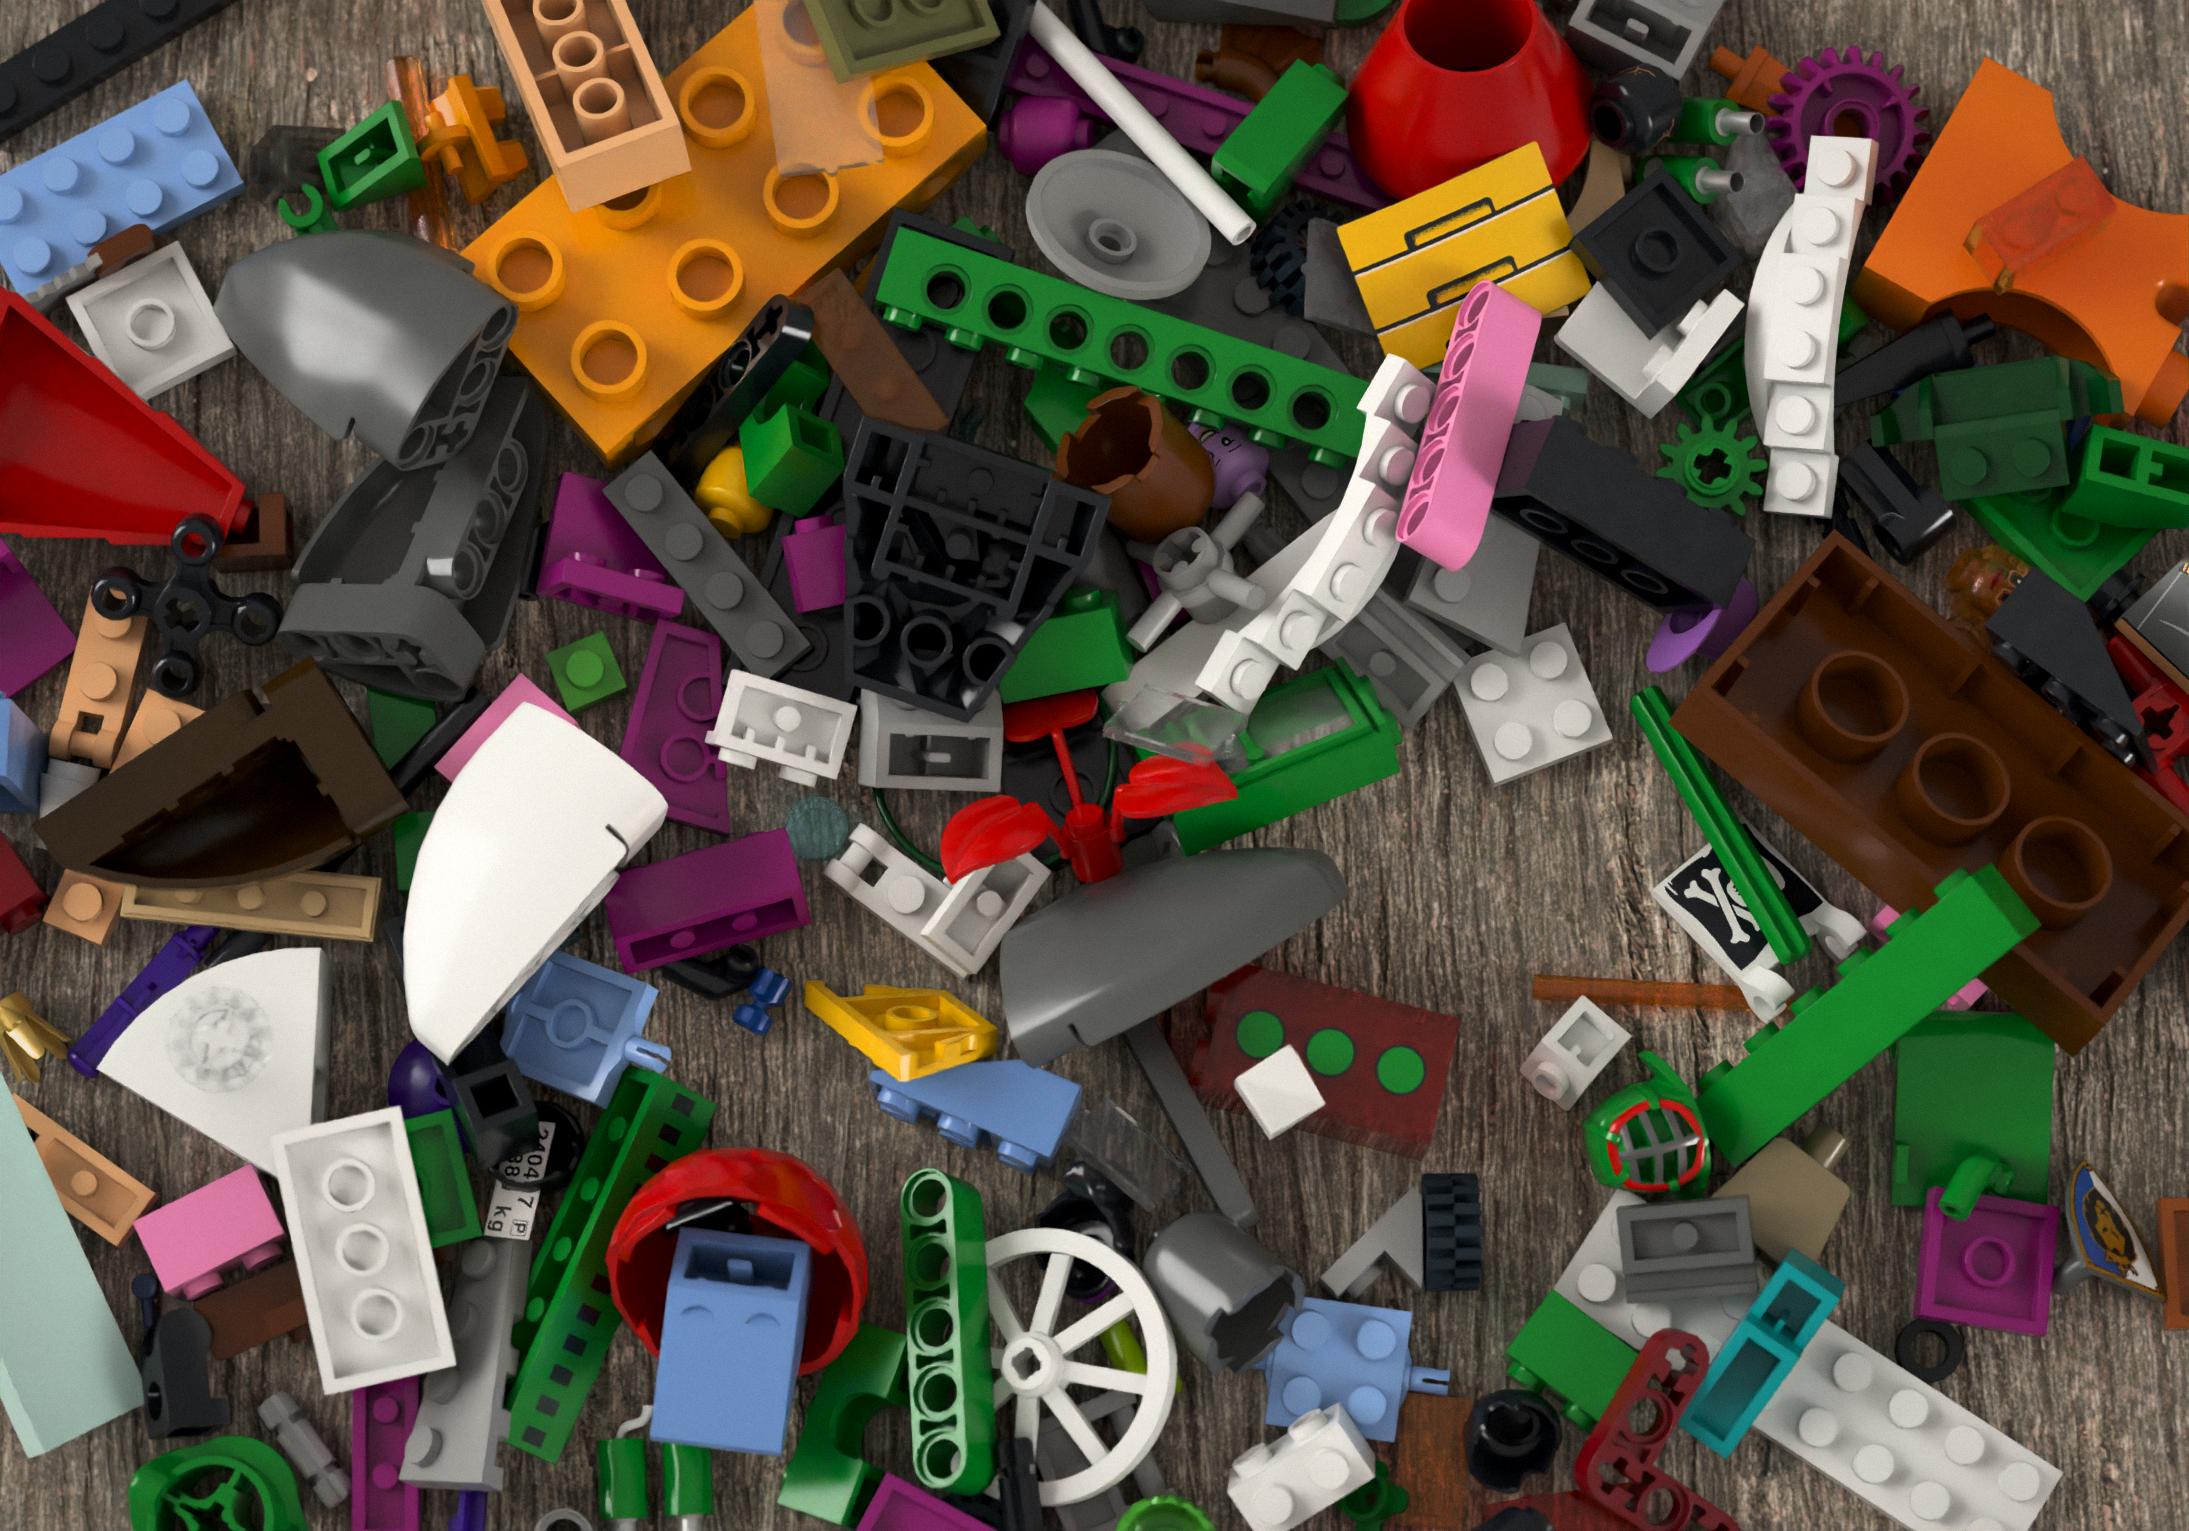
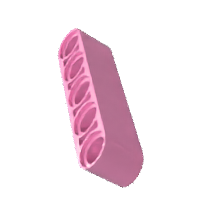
M1488 279L1480 281L1472 288L1461 304L1457 314L1395 533L1398 541L1451 572L1458 571L1467 564L1478 548L1482 538L1542 321L1541 311Z

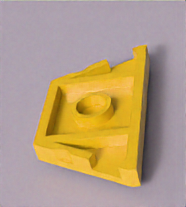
M805 980L804 1006L847 1039L850 1045L857 1047L872 1059L875 1065L882 1067L898 1081L913 1080L997 1053L998 1028L947 990L898 988L887 985L865 984L864 996L838 997L826 987V981Z

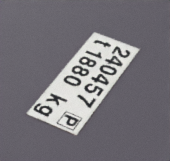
M538 1121L541 1148L500 1163L499 1171L507 1179L521 1183L544 1178L556 1123ZM496 1179L484 1236L529 1240L540 1191L526 1193L508 1190Z

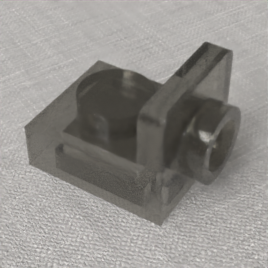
M273 125L256 146H253L249 157L250 179L253 183H258L260 203L274 204L283 193L305 194L301 188L304 183L313 186L321 195H329L317 154L346 133V128Z

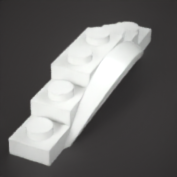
M1811 135L1804 193L1795 194L1794 203L1785 212L1774 229L1763 251L1750 292L1745 328L1746 383L1756 428L1765 451L1770 458L1763 511L1771 514L1832 518L1839 456L1834 454L1833 423L1839 324L1847 275L1857 232L1865 206H1871L1879 149V143L1873 139Z
M1388 353L1357 406V409L1367 416L1361 449L1342 503L1322 540L1290 584L1260 615L1238 633L1226 629L1194 683L1195 686L1228 710L1248 719L1279 664L1297 671L1308 651L1339 632L1361 611L1385 579L1397 555L1401 542L1396 539V527L1420 446L1412 437L1432 405L1437 387L1406 359Z

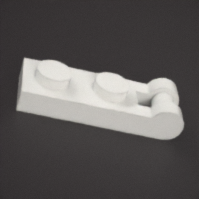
M859 823L848 838L852 843L839 861L833 858L821 875L849 898L962 981L966 982L971 974L966 973L920 935V932L952 890L891 846L871 828ZM872 859L886 869L874 887L859 877Z

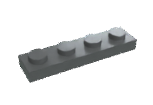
M651 449L602 489V492L680 587L685 590V593L752 674L775 680L814 647Z

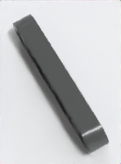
M1152 1016L1121 1032L1129 1051L1216 1212L1234 1220L1245 1230L1260 1223L1261 1218L1251 1196L1154 1017Z

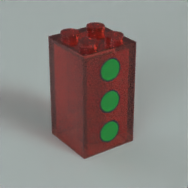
M1249 964L1243 965L1228 974L1227 977L1212 983L1204 1022L1213 1024L1215 1027L1211 1040L1198 1038L1188 1080L1190 1085L1199 1087L1197 1099L1201 1105L1255 1119L1234 1087L1235 1079L1291 1044L1326 1104L1290 1128L1422 1161L1431 1143L1461 1018Z

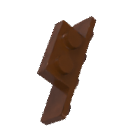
M454 1243L432 1249L436 1267L455 1259L458 1255ZM295 1258L202 1298L194 1304V1310L201 1314L209 1324L212 1333L210 1347L218 1361H224L285 1333L288 1334L292 1344L312 1336Z

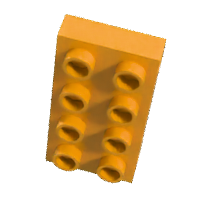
M757 0L661 81L680 122L692 170L571 214L553 173L459 253V255L475 264L472 274L518 306L519 316L504 356L523 376H531L544 394L548 404L612 473L625 462L634 459L651 448L658 433L773 296L782 294L808 305L883 240L895 207L916 215L926 210L942 198L963 177L974 161L988 150L986 124L926 61L838 84L804 1Z

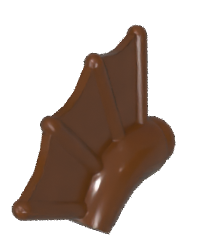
M1223 24L1218 52L1202 49L1196 54L1194 77L1200 83H1214L1217 89L1247 95L1258 104L1298 58L1310 67H1313L1314 64L1329 67L1322 56L1320 48L1322 45L1321 39L1304 35L1293 26Z

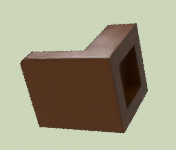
M284 492L259 494V507L253 508L243 535L239 536L230 532L221 552L212 561L219 574L293 569L295 565L294 508Z

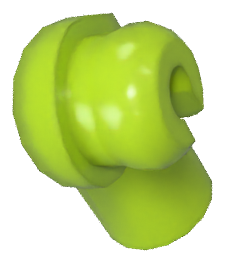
M1122 1319L1098 1335L1115 1370L1147 1375V1360L1126 1319ZM1178 1371L1174 1395L1180 1393L1183 1388V1382Z

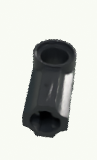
M1869 438L1850 451L1838 463L1837 480L1873 521L1872 529L1877 540L1885 551L1904 567L1909 566L1957 528L1955 516L1942 497L1928 485H1918L1886 446L1873 448L1872 440Z

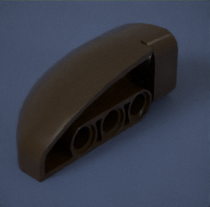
M309 655L261 687L271 705L267 703L261 704L252 689H246L228 697L33 823L32 827L52 858L75 873L115 884L155 891L203 892L246 888L286 878L324 864L358 846L412 811V808L323 667Z

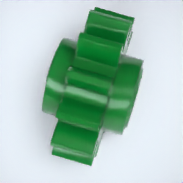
M1709 414L1703 415L1698 428L1699 433L1693 434L1687 425L1679 423L1675 429V436L1681 444L1680 447L1663 443L1657 452L1664 461L1671 463V467L1658 469L1653 477L1659 476L1673 480L1684 486L1688 490L1686 498L1699 506L1713 507L1719 510L1727 509L1731 516L1741 520L1746 514L1744 503L1739 498L1744 496L1747 499L1757 500L1763 493L1760 485L1749 480L1750 476H1758L1765 472L1768 467L1766 461L1761 459L1750 460L1748 454L1753 451L1758 442L1757 436H1749L1738 442L1734 438L1737 431V420L1734 418L1725 424L1722 432L1714 431V423ZM1709 458L1722 463L1719 473L1727 475V478L1716 477L1711 485L1705 484L1698 479L1702 470L1694 468V463L1704 466Z

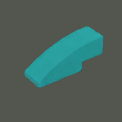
M1791 1247L1710 1363L1704 1380L1677 1425L1727 1459L1798 1362L1805 1347L1841 1299L1847 1284Z

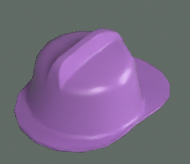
M1741 576L1727 609L1667 613L1647 653L1646 666L1653 674L1665 673L1678 667L1693 654L1718 660L1756 617L1759 599L1755 587Z

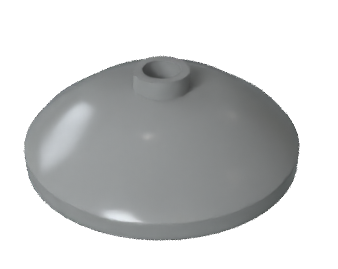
M1101 149L1078 150L1060 155L1044 165L1037 173L1027 195V223L1039 248L1067 277L1098 293L1128 300H1150L1168 297L1190 286L1199 277L1208 260L1211 250V232L1207 218L1157 166L1138 157Z

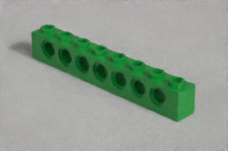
M899 226L873 306L885 310L883 316L885 322L919 332L922 323L945 330L944 341L971 351L980 352L983 343L1006 350L1005 361L1028 370L1041 372L1043 363L1067 370L1065 378L1067 382L1089 390L1102 392L1104 383L1118 388L1133 385L1145 394L1157 397L1164 405L1167 403L1188 410L1189 413L1186 420L1195 425L1223 432L1225 423L1249 430L1247 440L1256 445L1283 452L1286 443L1310 450L1308 461L1336 471H1344L1346 463L1356 466L1367 417L1357 409V406L1371 382ZM939 277L954 279L963 291L962 302L951 309L936 307L927 295L929 283ZM999 297H1009L1016 300L1023 310V322L1013 329L997 327L989 317V304ZM1060 317L1075 319L1084 331L1082 345L1070 350L1058 347L1050 337V323ZM1120 337H1131L1137 340L1144 350L1143 364L1132 370L1123 369L1116 365L1110 353L1112 342ZM1180 357L1196 359L1204 369L1205 378L1203 385L1193 390L1178 386L1171 374L1173 361ZM1252 377L1261 383L1265 392V399L1260 408L1248 410L1235 402L1232 395V386L1237 378ZM1308 396L1315 398L1322 404L1325 411V420L1321 428L1308 430L1296 422L1293 416V405L1297 398Z

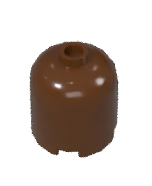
M1136 386L1113 388L1092 399L1085 406V409L1091 414L1080 424L1074 436L1069 431L1063 434L1056 457L1057 471L1062 474L1063 478L1087 485L1113 497L1105 521L1122 535L1147 545L1161 543L1166 537L1179 529L1195 527L1204 518L1213 503L1217 486V475L1214 460L1210 453L1157 397L1145 394Z

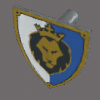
M2086 1159L2082 1160L2069 1175L2065 1191L2066 1209L2061 1213V1219L2074 1256L2053 1269L2051 1289L2056 1294L2063 1295L2092 1275H2096L2161 1304L2165 1303L2167 1298L2148 1248L2131 1217L2111 1188Z

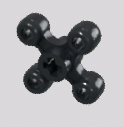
M204 512L188 514L174 527L170 541L171 549L176 557L177 568L171 578L162 582H150L142 579L133 569L125 566H113L104 570L97 577L91 590V602L96 612L106 619L121 621L131 616H146L155 621L159 631L165 635V647L154 662L151 670V679L156 691L163 697L171 700H182L190 697L200 687L205 675V667L199 655V642L205 634L212 631H226L234 634L239 641L248 646H264L276 638L277 631L284 618V611L279 601L265 592H252L244 597H231L221 593L217 583L210 577V567L212 561L219 555L223 547L224 530L217 519ZM196 533L201 535L206 545L198 546L190 540L189 534ZM110 587L121 589L125 593L126 599H118L113 596ZM193 600L199 606L197 612L192 608L182 612L176 604L178 601L187 604ZM256 613L261 615L265 619L266 625L253 623L248 614ZM170 667L182 669L187 677H176L172 674Z

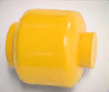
M740 440L735 441L733 445L721 447L706 465L693 497L695 503L724 537L732 539L739 538L741 534H755L764 531L771 522L776 510L762 505L755 498L749 496Z

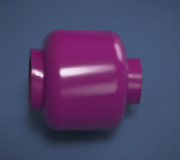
M1023 96L1016 102L1012 111L1004 112L1001 120V155L1004 160L1011 161L1015 171L1023 176L1035 177L1044 165L1052 159L1069 152L1088 150L1095 146L1094 122L1092 119H1084L1079 103L1073 98Z

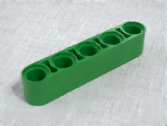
M924 1168L915 1172L907 1179L901 1191L900 1199L913 1462L916 1474L928 1486L962 1496H975L983 1493L991 1485L997 1470L993 1449L996 1442L983 1203L980 1192L973 1184L937 1169ZM946 1192V1203L942 1211L937 1214L938 1201ZM949 1256V1269L946 1275L941 1278V1266ZM953 1320V1333L950 1339L944 1343V1331L948 1323ZM956 1385V1400L948 1409V1394L951 1388ZM959 1450L961 1455L960 1465L952 1475L950 1469L951 1461L954 1454Z

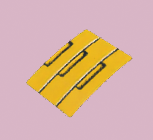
M1535 141L1429 190L1337 228L1338 236L1385 357L1388 353L1401 357L1418 370L1445 360L1461 304L1472 288L1482 280L1488 279L1541 311L1542 316L1587 295L1592 289L1583 263L1567 246L1573 239L1539 145Z

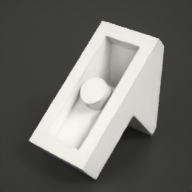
M1027 852L1003 863L976 870L963 877L954 885L949 883L946 876L943 883L952 891L920 932V935L966 973L976 975L1003 939V935L1008 932L1050 875L1051 871Z

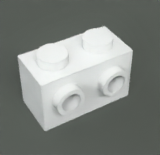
M1340 1401L1324 1411L1318 1408L1304 1414L1290 1425L1287 1434L1268 1446L1265 1443L1253 1446L1232 1463L1233 1467L1229 1469L1227 1493L1253 1531H1289L1375 1478V1454Z

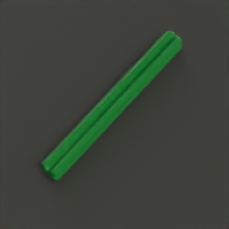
M1654 685L1638 692L1631 698L1630 709L1778 960L1784 965L1801 960L1811 952L1812 942L1696 746L1668 724L1675 711L1662 689Z

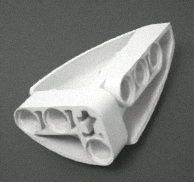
M522 702L478 748L456 776L437 809L419 850L409 891L403 934L404 985L409 1023L416 1038L447 1066L453 1062L607 895L620 877L613 869L615 867L623 868L663 825L668 810V804L661 793L624 760L574 725L531 703Z

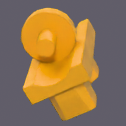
M469 74L452 76L448 81V90L432 100L428 105L431 113L424 119L430 134L424 136L416 147L422 161L434 162L441 160L447 175H457L468 205L485 202L499 185L517 179L527 168L528 160L521 142H517L515 139L496 142L491 128L497 127L505 118L506 106L498 87H474Z

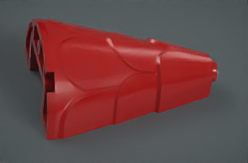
M0 286V533H20L24 538H106L110 545H171L170 538L176 524L188 514L204 512L212 515L220 522L224 530V544L230 532L242 536L256 502L245 497L248 484L166 410L156 411L97 356L91 357L19 293L8 291L3 286ZM196 533L189 534L190 540L198 546L206 545L201 535Z

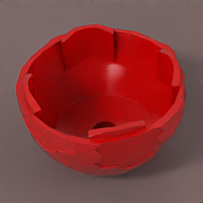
M735 1147L712 1150L703 1148L677 1159L648 1180L635 1194L620 1217L611 1238L605 1262L608 1264L613 1304L653 1356L658 1359L660 1357L668 1285L679 1234L665 1239L659 1232L658 1227L675 1217L679 1202L696 1197L727 1196L739 1204H759L757 1214L759 1215L749 1214V1219L754 1226V1236L803 1241L812 1246L816 1282L797 1377L825 1367L841 1354L859 1330L857 1326L867 1294V1255L856 1220L847 1204L828 1179L804 1160L789 1153L766 1148Z

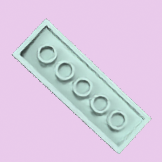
M0 1071V1398L29 1459L44 1454L143 1405L144 1395L140 1372Z

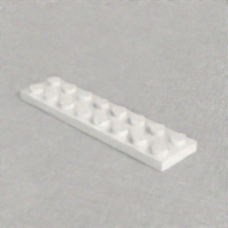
M1616 1190L1553 1289L1637 1353H1640L1647 1340L1655 1332L1663 1328H1677L1698 1336L1705 1343L1709 1352L1710 1365L1768 1280L1757 1274L1760 1289L1756 1293L1627 1304L1616 1209L1618 1206L1647 1204L1648 1202L1630 1191ZM1828 1319L1823 1322L1803 1350L1798 1362L1750 1427L1908 1531H2028L2063 1474L2062 1471ZM1673 1348L1668 1350L1665 1358L1672 1364L1671 1368L1681 1371L1685 1366L1686 1360L1681 1357L1680 1350Z

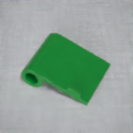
M1933 1011L1889 1047L1890 1067L1895 1075L1890 1204L1892 1206H1925L1927 1189L1934 1186L1947 1188L1957 1168L1965 1159L1985 1152H1994L2001 1156L2000 1161L2002 1163L2012 1166L2016 1173L2012 1185L2006 1194H2003L2002 1198L2047 1205L2054 1041L2018 1012ZM1983 1190L1982 1194L1990 1195L1986 1190Z

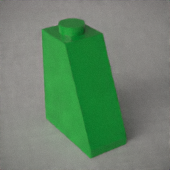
M1298 58L1212 157L1211 177L1256 223V227L1260 230L1347 111L1350 93L1344 90L1345 83L1336 73L1321 64H1314L1313 67H1310Z

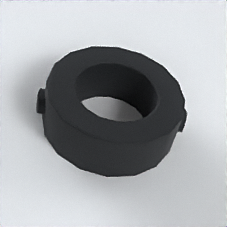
M1916 1319L1902 1328L1896 1338L1894 1349L1897 1364L1925 1383L1941 1381L1955 1372L1961 1362L1963 1351L1960 1336L1951 1324L1925 1319ZM1918 1333H1934L1944 1342L1946 1354L1940 1366L1932 1369L1925 1368L1915 1361L1912 1356L1911 1345Z

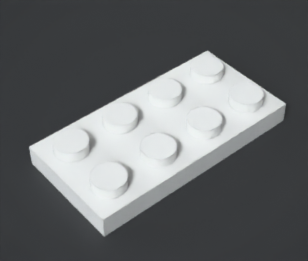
M401 1106L270 1134V1143L325 1395L456 1366V1357Z

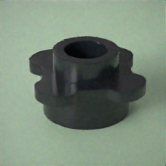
M2120 568L2098 588L2086 604L2099 618L2095 624L2097 630H2101L2110 620L2115 623L2122 614L2142 597L2138 592L2142 588L2141 584L2146 579V576L2140 573L2133 579Z

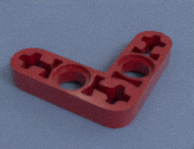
M1663 1328L1655 1332L1647 1340L1580 1451L1574 1466L1575 1480L1585 1495L1640 1531H1684L1683 1529L1689 1520L1713 1531H1741L1738 1523L1730 1515L1653 1465L1708 1371L1709 1352L1705 1343L1698 1336L1677 1328ZM1670 1348L1680 1350L1681 1357L1686 1360L1685 1366L1681 1371L1671 1368L1672 1364L1665 1358ZM1649 1379L1661 1382L1660 1385L1670 1388L1671 1392L1668 1397L1663 1392L1647 1387ZM1642 1398H1649L1655 1406L1656 1418L1653 1425L1647 1431L1635 1434L1628 1424V1413L1636 1401ZM1603 1461L1612 1464V1468L1616 1472L1634 1481L1628 1492L1619 1486L1603 1481V1476L1597 1472L1599 1465ZM1659 1488H1666L1672 1497L1670 1514L1659 1523H1650L1645 1515L1647 1497Z

